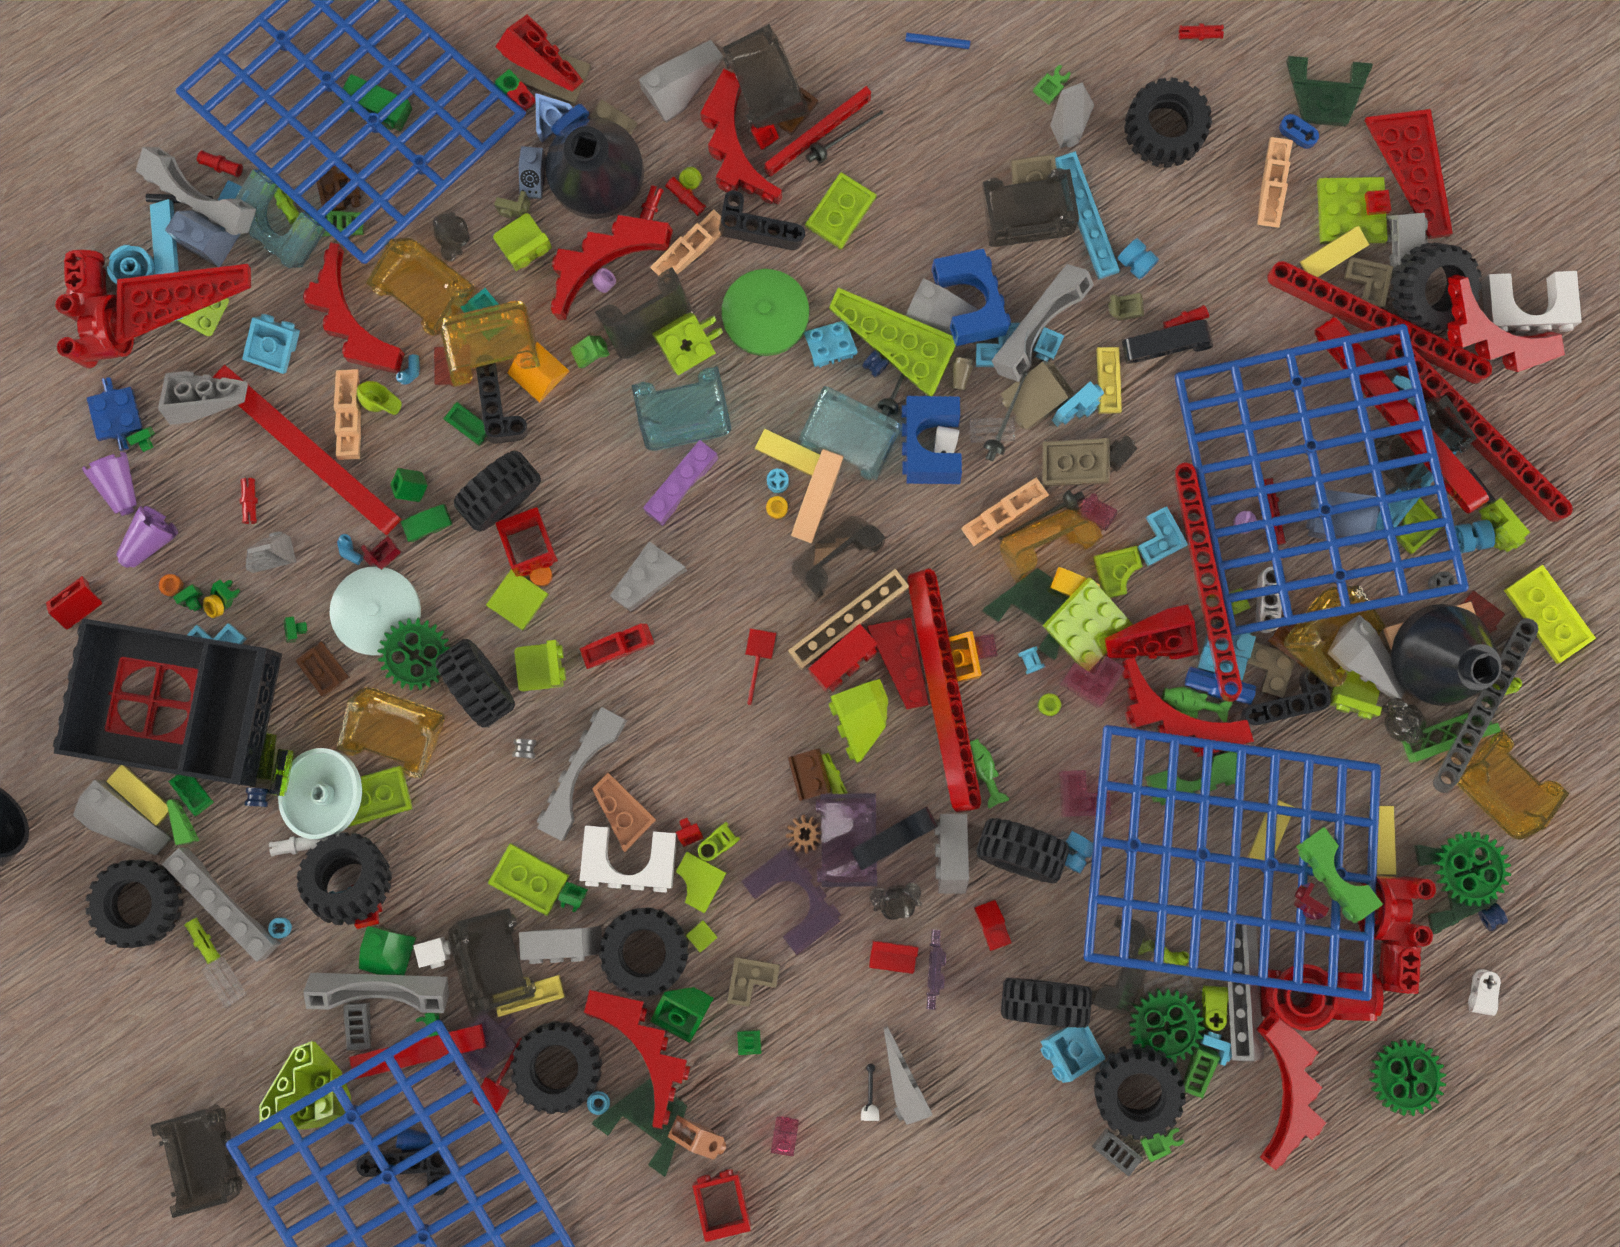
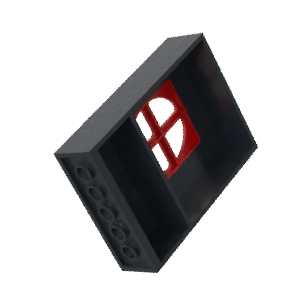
M82 618V623L77 631V646L73 650L74 660L72 668L68 673V688L63 696V711L58 719L59 730L53 742V754L256 787L282 653L268 648ZM155 667L156 673L150 695L146 696L122 691V684L129 675L142 668ZM171 669L186 681L191 692L190 701L182 702L161 697L160 693L166 670ZM120 700L140 702L148 705L145 726L142 732L134 731L123 721L118 711V702ZM164 706L187 711L186 720L178 728L163 735L156 736L153 734L158 707Z

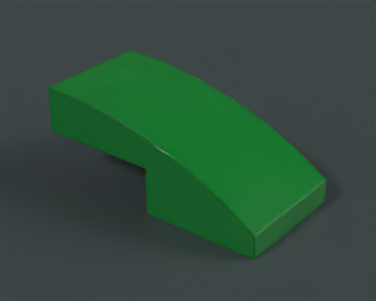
M445 504L430 508L401 521L408 542H414L430 533H437L453 525Z

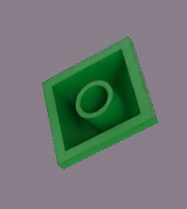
M377 925L368 926L360 946L359 969L377 975H405L417 937Z
M695 987L666 991L662 995L650 1022L690 1043L714 998Z

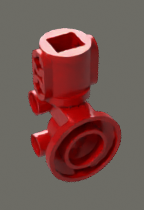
M72 250L67 252L64 258L65 286L68 289L66 294L60 295L57 298L55 307L58 312L77 322L80 339L74 340L70 337L60 339L57 343V352L65 358L90 369L97 365L98 360L128 356L133 349L134 338L121 344L116 340L117 296L114 294L106 295V271L103 267L105 256L92 250Z
M1377 875L1376 896L1383 905L1375 910L1374 940L1383 941L1380 946L1379 979L1384 991L1407 994L1419 993L1421 949L1431 944L1433 932L1427 926L1410 923L1413 915L1412 898L1429 900L1434 897L1436 886L1429 879ZM1364 918L1358 921L1361 932H1365Z
M1303 964V983L1328 986V973L1315 965ZM1294 965L1288 967L1283 972L1282 970L1268 969V978L1293 981ZM1338 972L1337 987L1362 991L1363 972ZM1373 973L1372 998L1369 1001L1306 993V1000L1300 1005H1294L1290 997L1292 990L1261 986V1016L1266 1017L1272 1012L1288 1026L1302 1031L1319 1029L1328 1024L1332 1018L1335 1020L1377 1021V1017L1381 1015L1383 1010V987L1376 973Z

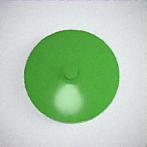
M759 269L742 275L729 287L722 303V321L729 338L740 349L753 355L773 356L789 350L802 338L809 321V304L804 290L791 276L773 269Z

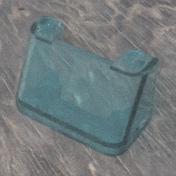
M718 366L702 370L698 375L699 382L657 392L654 385L648 382L632 385L639 427L644 445L648 450L657 451L698 442L699 440L717 438L727 435L731 431V423Z
M823 386L799 436V441L803 447L809 450L820 447L844 456L843 460L858 467L860 476L867 480H872V478L877 480L901 435L902 425L830 387Z

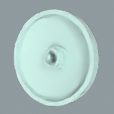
M377 566L366 567L348 575L336 588L330 604V620L337 637L350 649L370 656L383 655L377 652L378 649L385 647L379 642L380 640H387L384 635L385 632L393 633L390 628L391 625L399 628V620L406 625L408 618L412 620V623H415L417 618L421 616L420 600L414 586L400 573L385 567L382 570ZM414 633L406 635L407 642L413 637ZM400 641L398 642V645L401 647L405 645Z
M316 748L297 756L283 774L280 794L278 795L279 810L286 825L297 835L316 840L328 839V836L338 835L344 831L355 818L361 803L362 783L359 772L346 755L336 750Z

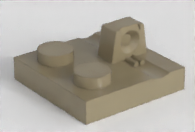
M1055 154L1010 160L1015 205L1058 199Z

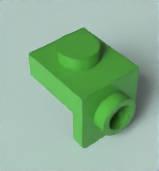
M587 336L570 348L579 368H585L599 357L610 355L607 344L601 336Z

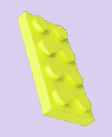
M1543 565L1537 567L1504 590L1524 619H1532L1537 623L1539 629L1536 636L1556 664L1563 662L1596 639Z

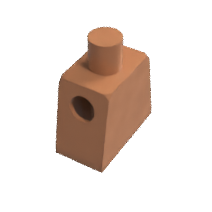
M677 1115L668 1134V1138L687 1150L713 1160L718 1154H723L726 1149L724 1137L703 1125ZM691 1132L696 1134L694 1140L690 1139Z

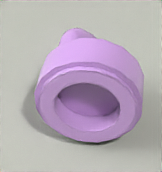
M600 268L592 278L594 286L602 293H607L616 284L613 273L605 268Z
M1242 511L1235 516L1233 525L1257 521L1251 511Z

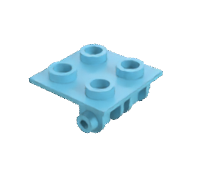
M843 321L804 333L813 357L814 367L819 366L821 368L824 365H828L829 361L834 364L835 359L838 362H841L840 358L842 360L852 359L858 353L848 325Z

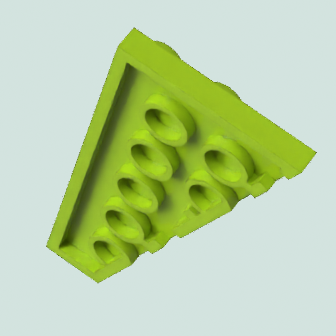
M838 288L829 309L871 347L880 352V355L889 360L897 370L927 396H934L956 348L952 335Z

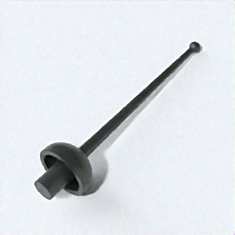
M880 110L876 115L825 146L819 142L810 144L811 152L806 155V159L809 163L817 160L822 164L827 159V150L877 116L882 115L883 111Z
M1026 371L1023 372L1021 382L996 439L988 440L983 445L984 448L989 450L986 459L994 462L997 453L1004 455L1005 447L1000 440L1024 379L1028 375Z
M901 374L891 397L881 399L877 405L882 410L879 417L883 420H888L890 414L897 415L899 412V406L894 400L905 377L903 374Z
M1070 490L1066 491L1063 495V503L1005 535L999 536L998 539L1002 540L1004 537L1064 507L1070 511L1079 510L1077 503L1085 499L1082 491L1074 495Z

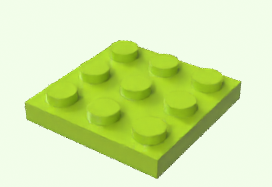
M1384 177L1319 178L1317 180L1320 244H1329L1356 226L1360 227L1368 243H1385L1388 240L1386 214L1367 215L1364 196L1367 191L1385 190Z
M1088 577L1047 620L1043 627L1083 671L1088 673L1107 653L1104 638L1133 624L1096 582Z

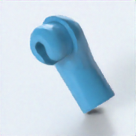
M408 356V368L398 372L396 375L398 382L407 385L419 376L420 356Z
M348 534L340 535L337 541L340 556L359 565L363 560V555L354 551L351 537Z

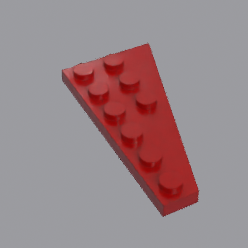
M1431 109L1366 117L1364 121L1414 213H1425L1428 221V228L1425 233L1428 239L1451 236L1453 231Z
M248 264L117 279L116 340L121 344L250 289L251 267Z

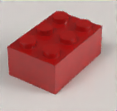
M858 624L809 667L808 673L825 692L829 690L834 692L843 684L842 678L846 675L851 677L860 669L859 663L863 660L867 663L876 655L877 651L875 649L878 643L861 624Z

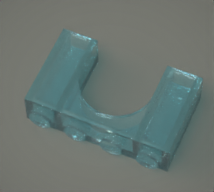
M253 169L235 198L241 199L256 208L249 229L250 236L261 241L267 251L281 259L280 261L284 266L288 268L303 267L326 230L307 212H300L294 224L284 236L275 233L268 222L267 208L279 187L260 169Z

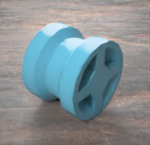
M777 468L769 472L767 475V485L770 491L778 494L786 491L789 485V478L784 470Z

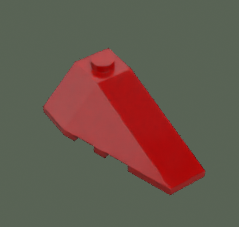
M528 14L506 29L495 46L505 58L571 92L584 82L572 65L560 57L558 54L559 48L556 45H551L546 39L548 34Z
M1188 604L1165 609L1104 638L1108 658L1148 656L1149 659H1156L1157 656H1168L1169 659H1181L1199 654L1195 621Z

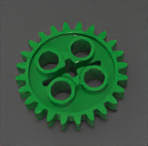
M420 617L417 618L415 623H412V620L408 618L406 625L399 620V628L391 625L390 628L393 633L385 632L384 635L387 640H380L379 642L385 646L377 650V652L383 654L382 657L378 658V661L385 662L380 669H388L389 672L385 677L393 676L392 684L401 681L402 689L406 684H409L411 691L414 685H417L419 690H422L423 683L430 688V680L439 682L437 677L439 672L435 662L439 655L451 648V646L444 645L449 641V638L442 639L441 636L444 630L436 632L437 624L429 627L428 619L424 624H421ZM408 633H415L418 635L419 640L415 644H410L406 641V635ZM398 642H402L403 644H405L406 647H408L412 651L418 649V655L424 658L425 660L431 662L432 665H426L418 657L412 659L410 657L411 652L399 646ZM427 646H434L437 649V654L434 657H428L425 654L424 649ZM395 651H401L405 655V660L396 662L392 654ZM414 664L423 666L424 672L421 675L412 673L411 667Z
M1464 832V837L1461 834H1455L1456 841L1453 838H1448L1449 846L1441 845L1444 853H1436L1441 860L1434 862L1435 865L1440 866V869L1434 871V874L1441 875V878L1436 882L1445 884L1441 891H1450L1448 898L1453 899L1456 897V903L1462 904L1465 900V906H1471L1472 903L1475 906H1481V900L1484 904H1490L1489 897L1497 900L1496 892H1505L1501 885H1509L1504 879L1505 876H1511V873L1505 871V868L1510 867L1511 864L1504 863V860L1509 855H1501L1500 853L1504 847H1495L1496 839L1488 842V834H1483L1480 838V832H1474L1473 835L1470 832ZM1477 848L1482 851V857L1479 860L1475 857ZM1457 856L1461 859L1459 868H1456L1454 865V859ZM1488 860L1491 861V864L1473 869V873L1465 872L1456 878L1454 877L1455 873L1471 869L1472 865H1481ZM1487 869L1491 873L1489 881H1486L1484 878V873ZM1465 878H1468L1470 881V887L1467 890L1463 887Z
M1166 987L1164 994L1161 993L1159 988H1156V995L1153 996L1148 991L1149 998L1147 1000L1140 997L1142 1005L1134 1004L1137 1012H1130L1131 1017L1135 1020L1128 1022L1129 1026L1134 1027V1029L1129 1031L1131 1036H1136L1132 1040L1133 1043L1140 1044V1048H1145V1045L1153 1046L1154 1051H1163L1167 1058H1172L1174 1063H1177V1056L1179 1055L1185 1060L1184 1053L1186 1051L1193 1055L1191 1047L1199 1048L1196 1039H1203L1202 1034L1198 1031L1205 1030L1202 1024H1198L1204 1018L1202 1015H1197L1201 1010L1199 1007H1193L1195 1001L1193 999L1187 1001L1188 995L1186 993L1179 997L1178 989H1175L1173 994H1171L1168 987ZM1174 1007L1181 1008L1180 1014L1176 1017L1170 1016V1010ZM1149 1013H1158V1018L1155 1021L1150 1022L1147 1020ZM1183 1020H1186V1023L1184 1024L1179 1023ZM1168 1021L1170 1024L1168 1025L1169 1029L1167 1030L1163 1028V1026H1165L1164 1022ZM1149 1027L1154 1028L1150 1031H1146V1029ZM1178 1030H1185L1186 1034L1183 1038H1175V1033ZM1155 1035H1163V1040L1161 1043L1155 1044L1152 1042Z
M1400 1039V1046L1396 1041H1391L1392 1048L1383 1045L1385 1053L1377 1051L1376 1054L1380 1059L1379 1061L1372 1060L1376 1068L1369 1069L1370 1072L1375 1074V1077L1369 1078V1081L1376 1083L1371 1090L1379 1092L1375 1098L1377 1100L1384 1099L1382 1106L1386 1108L1390 1106V1111L1394 1113L1399 1109V1114L1405 1116L1407 1111L1409 1115L1415 1116V1110L1420 1114H1424L1423 1107L1432 1110L1430 1102L1439 1103L1435 1096L1437 1094L1444 1095L1439 1090V1087L1446 1086L1444 1082L1440 1081V1078L1445 1077L1446 1074L1439 1071L1444 1067V1064L1436 1063L1440 1057L1438 1055H1431L1433 1052L1432 1048L1428 1047L1424 1050V1043L1419 1042L1416 1046V1041L1412 1039L1409 1040L1408 1044L1406 1040ZM1417 1059L1421 1060L1419 1070L1414 1069V1062ZM1394 1061H1397L1399 1064L1396 1072L1391 1071V1064ZM1408 1074H1410L1411 1078H1408L1407 1081H1405L1404 1077H1407ZM1419 1083H1423L1424 1090L1418 1094L1416 1087ZM1400 1084L1401 1092L1395 1096L1393 1089L1396 1085Z

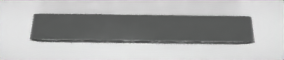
M1529 618L1522 619L1508 638L1499 656L1501 665H1506L1510 671H1505L1501 667V674L1497 681H1495V684L1499 685L1500 690L1493 688L1491 685L1477 696L1433 779V786L1437 791L1448 793L1459 782L1538 633L1539 628L1534 620ZM1521 629L1527 630L1529 635L1524 634ZM1511 647H1516L1520 653L1514 652ZM1482 702H1487L1491 708H1485ZM1471 720L1478 721L1481 727L1474 726ZM1462 739H1467L1471 746L1463 744ZM1451 757L1458 758L1461 765L1453 763ZM1441 776L1448 777L1451 784L1444 783Z

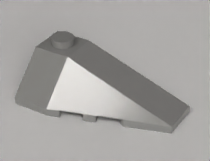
M709 40L665 62L639 79L641 90L667 123L686 109L691 98L698 93L704 81L710 77L723 60V55L714 43Z
M1082 82L1061 91L1050 124L1060 148L1065 146L1073 147L1079 143L1092 113L1094 103Z
M923 278L906 316L952 335L950 323L953 316L976 312L979 309L943 287ZM987 339L980 342L991 343L992 339Z
M189 371L165 373L158 410L170 425L190 423L245 402L248 384L246 381L229 378L215 379L206 374L198 376Z
M273 532L269 534V537L261 539L247 549L245 566L246 570L256 573L296 563L291 537L283 532Z
M1360 615L1341 626L1328 654L1343 669L1348 672L1355 671L1360 674L1361 680L1373 682L1379 691L1396 701H1400L1405 690L1400 686L1394 674L1391 657L1376 630Z
M94 780L79 797L73 814L89 830L153 855H158L172 838L159 826H155L104 780Z
M888 1026L884 1027L891 1080L897 1105L894 1111L899 1121L904 1120L907 1125L926 1119L933 1114Z

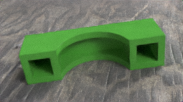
M1226 752L1212 757L1210 791L1217 789L1216 785L1223 782L1225 786L1235 784L1236 752ZM1168 770L1145 777L1148 787L1167 789ZM1177 777L1176 791L1195 793V791L1201 789V778L1195 781H1185ZM1152 797L1153 803L1160 802L1161 805H1165L1166 798Z
M1325 827L1296 846L1301 859L1309 863L1313 869L1314 876L1324 883L1329 896L1339 903L1342 907L1343 915L1348 920L1356 923L1383 905L1369 885L1354 886L1345 882L1338 875L1334 865V856L1339 845Z

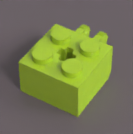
M689 312L652 333L673 372L677 375L716 354L710 341L721 335L722 329L716 328L708 334H705L703 329L716 322L715 316H711L699 323L696 316ZM683 339L688 341L687 346L685 348H680V346H682Z

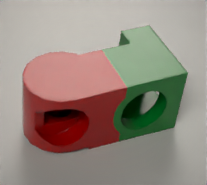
M510 69L495 80V85L525 111L536 103L532 93Z

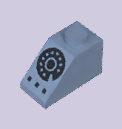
M521 146L519 193L525 191L528 198L542 199L546 155L543 148Z

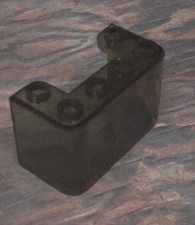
M217 1104L167 1118L150 1125L153 1137L159 1135L162 1138V1141H159V1145H164L171 1172L175 1191L171 1192V1196H176V1204L170 1206L172 1218L227 1203L239 1196L240 1190L243 1189L242 1179L237 1175L236 1171L237 1164L226 1148V1143L232 1139L230 1132L226 1130L225 1126L226 1113L224 1108H220Z

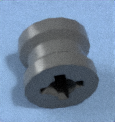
M1446 571L1434 574L1428 580L1429 589L1456 584L1455 577Z

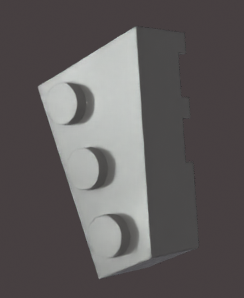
M1425 213L1386 216L1390 227L1387 242H1392V254L1389 255L1390 266H1393V278L1396 275L1394 270L1397 265H1401V259L1404 255H1410L1411 249L1428 243L1425 240V231L1428 228Z
M649 541L613 590L610 597L631 612L660 589L669 585L671 581L687 572V569Z
M940 814L939 821L937 822L938 827L934 829V834L938 835V843H935V857H938V865L935 866V878L938 879V894H966L969 882L967 814Z
M601 926L519 932L520 960H529V964L543 963V959H550V963L564 962V958L570 957L571 962L585 961V956L599 954L601 950Z

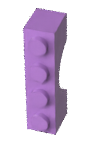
M699 440L643 507L645 513L663 526L675 512L681 499L691 486L702 476H705L718 460L717 453Z

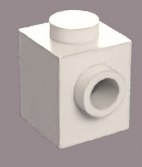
M445 937L413 945L419 968L430 965L431 969L444 966V961L450 959L449 954H452L449 941H445Z

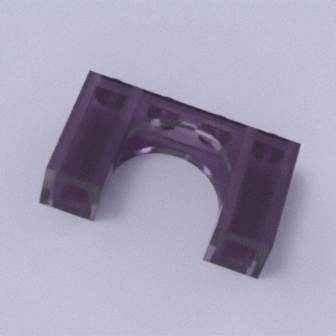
M784 848L741 882L754 899H757L775 884L783 881L795 882L806 890L810 899V908L807 916L783 935L785 941L794 953L798 955L840 922L838 917L841 914L833 904L829 906L824 898L827 895L821 887L815 888L810 880L813 877L806 867L801 869L796 863L800 859L792 849L787 851Z

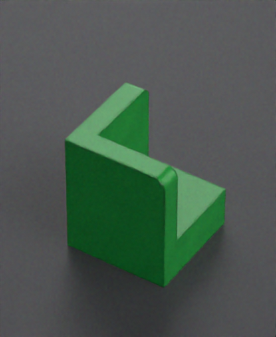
M397 468L390 483L395 499L414 502L421 501L428 486L422 472Z

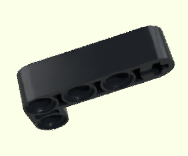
M731 190L725 195L719 224V231L723 236L788 250H797L801 247L805 237V230L801 225L742 213L744 205L743 195L736 190ZM734 201L738 206H731L728 202ZM730 221L735 226L729 227L725 224V222ZM747 226H753L756 230L750 231L747 229ZM774 230L778 235H771L768 231Z
M1197 320L1127 338L1122 341L1126 363L1133 364L1193 349L1195 352L1205 351L1213 348V341L1207 320Z
M482 355L476 361V372L486 437L489 442L495 444L523 440L528 433L527 423L520 416L503 417L495 360L489 355ZM484 365L489 366L490 376H485ZM488 385L495 387L494 391L490 393L485 392L483 389ZM491 406L498 408L497 412L493 414L488 413L486 410ZM514 425H521L523 427L520 432L511 430ZM494 427L501 429L497 435H492L489 431Z
M1318 668L1303 671L1299 677L1302 694L1244 708L1241 711L1240 720H1248L1249 727L1328 708L1331 703V696L1323 671ZM1309 673L1314 674L1316 677L1314 685L1308 681ZM1315 695L1320 696L1322 699L1320 707L1314 703ZM1294 700L1300 703L1301 708L1298 712L1292 708ZM1272 705H1275L1279 710L1277 717L1270 713ZM1262 712L1263 716L1254 719L1249 718L1251 713Z
M925 807L850 851L862 871L913 840L937 828L938 824L929 808Z
M402 1149L381 1151L387 1163L389 1157L395 1158L397 1163H400L422 1149L402 1151ZM437 1151L423 1159L420 1166L413 1165L398 1175L427 1173V1186L435 1182L436 1178H443L451 1172L445 1161L441 1165L434 1161V1155L440 1154ZM370 1152L358 1160L356 1168L361 1176L374 1177L382 1173L377 1164L371 1169L369 1165L365 1164L368 1160L371 1164L376 1163ZM452 1183L433 1195L439 1196L444 1194L451 1187Z

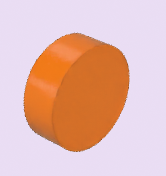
M549 567L533 570L529 577L535 585L546 586L551 582L553 574Z
M167 574L159 581V590L168 597H173L183 590L182 579L174 574Z

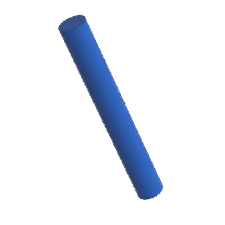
M906 33V42L962 49L970 48V40Z

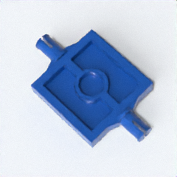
M110 377L103 378L102 382L105 391L98 395L86 397L96 438L98 441L110 438L117 439L119 451L128 450L126 437L134 432L143 430L134 391L131 387L119 390L113 389L112 379Z

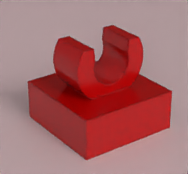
M769 118L765 121L761 120V124L751 127L756 144L761 150L779 139L774 124Z
M1389 190L1367 191L1364 194L1367 215L1389 214L1392 211Z
M688 818L679 821L682 830L677 831L676 834L683 847L704 839L697 823L691 825Z

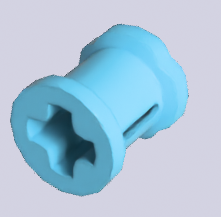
M1037 646L1018 654L1023 659L1027 675L1045 667L1044 664H1041L1036 652L1038 650Z

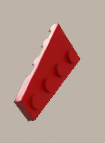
M911 617L867 626L872 638L878 643L877 650L884 661L906 710L928 706Z

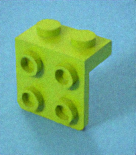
M528 213L517 218L493 235L495 242L515 271L528 266L530 262L545 255L552 248L545 233L541 232Z
M226 298L176 321L205 336H212L229 303V299Z
M549 640L547 644L523 646L515 649L517 681L520 691L526 692L564 687L563 681H566L565 667L561 665V658H564L563 646L559 645L558 641Z
M1339 665L1331 693L1330 705L1336 707L1337 711L1344 713L1351 711L1357 713L1358 717L1367 720L1380 716L1382 707L1376 706L1380 693L1376 685L1369 680L1367 682L1361 680L1360 674L1353 670L1348 672Z

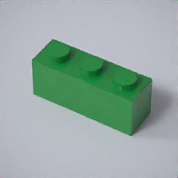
M350 74L343 89L352 96L367 81ZM376 85L358 103L369 113L378 114L397 94ZM406 99L382 122L387 129L393 130L394 128L401 132L412 111L409 100Z

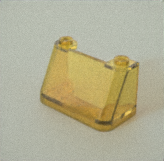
M411 238L390 239L366 284L372 287V291L379 296L392 295L422 318L420 323L423 331L432 336L439 335L461 309L460 307L468 301L475 291L473 284Z
M520 301L507 302L449 316L440 322L447 365L454 387L464 385L472 380V368L514 358L516 364L523 369L540 366L535 331L527 307Z
M1066 509L1004 538L1000 544V552L1014 582L1024 579L1026 577L1025 573L1031 571L1037 565L1038 559L1034 549L1060 537L1066 536L1070 545L1080 544L1084 550L1094 547L1103 538L1096 523L1078 510Z
M1360 585L1347 586L1351 604L1370 601ZM1337 587L1324 590L1306 613L1341 606ZM1375 609L1296 624L1285 638L1283 644L1289 653L1324 683L1331 687H1340L1347 678V672L1345 669L1340 668L1341 666L1328 654L1340 627L1358 615L1369 622L1378 635L1384 629L1385 624Z
M362 688L347 701L336 749L350 756L367 750L404 763L403 770L408 776L421 779L426 773L444 724L445 715L439 711L373 688Z
M1502 729L1500 732L1495 733L1470 759L1457 785L1509 836L1522 840L1545 829L1569 793L1558 782L1548 780L1540 783L1509 753L1514 748V741Z

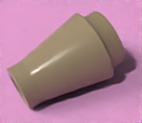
M955 357V362H952V389L965 391L974 367L972 365L973 360Z

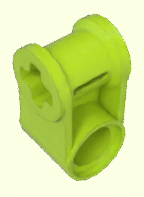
M727 821L699 845L698 855L702 860H714L740 840V837H736L729 829ZM722 833H724L728 837L729 841L724 837ZM712 845L715 850L713 856L704 857L701 852L703 846Z
M1204 985L1202 988V1016L1204 1018L1202 1022L1208 1029L1219 1031L1226 1026L1229 999L1227 987ZM1214 1014L1215 1017L1219 1018V1022H1215V1024L1210 1022V1018L1214 1017Z

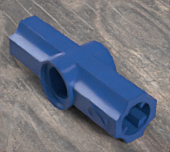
M1193 667L1189 668L1184 686L1207 692L1209 696L1222 699L1215 672L1210 673ZM1241 682L1242 691L1239 698L1235 701L1251 705L1256 693V686ZM1233 685L1225 687L1227 694L1233 695L1237 693V689Z

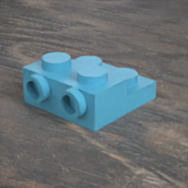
M261 314V316L252 317L242 360L282 374L286 373L291 352H294L296 349L300 330L295 329V324L291 322H275V317L271 315Z
M1090 381L1057 410L1052 422L1058 427L1061 423L1065 425L1075 417L1074 415L1079 419L1084 415L1090 416L1100 404V397L1104 395L1101 387L1097 384L1093 385Z
M1216 622V625L1212 624L1211 626L1219 629L1223 627L1222 622ZM1251 633L1231 636L1241 681L1243 680L1247 661L1251 657L1256 638ZM1206 634L1197 669L1213 673L1215 669ZM1223 641L1215 644L1216 648L1221 651L1228 648L1227 644ZM1223 663L1220 665V669L1223 672L1228 673L1232 671L1230 664Z
M1088 1026L1086 1028L1065 1027L1040 1041L1043 1046L1041 1048L1043 1056L1047 1060H1051L1054 1066L1052 1068L1053 1075L1057 1080H1061L1062 1083L1073 1081L1106 1059Z

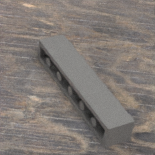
M1224 922L1226 938V922ZM1236 924L1233 973L1258 976L1256 926ZM1228 982L1232 1060L1257 1061L1263 1059V1037L1256 1030L1262 1022L1260 986Z

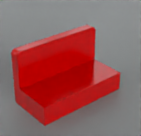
M83 576L46 602L48 613L66 630L102 605L101 599L91 591L89 582Z
M872 940L869 967L913 974L919 947Z

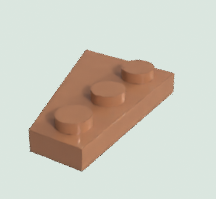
M607 773L592 788L625 853L657 820L610 773Z

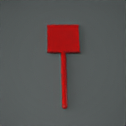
M750 628L745 655L755 656L756 660L747 701L748 705L752 704L760 657L772 660L776 633Z
M522 1038L518 1040L497 1081L495 1082L485 1077L480 1086L496 1114L510 1091L500 1085L511 1065V1061L514 1059L513 1053ZM474 1097L472 1102L480 1106L476 1097Z

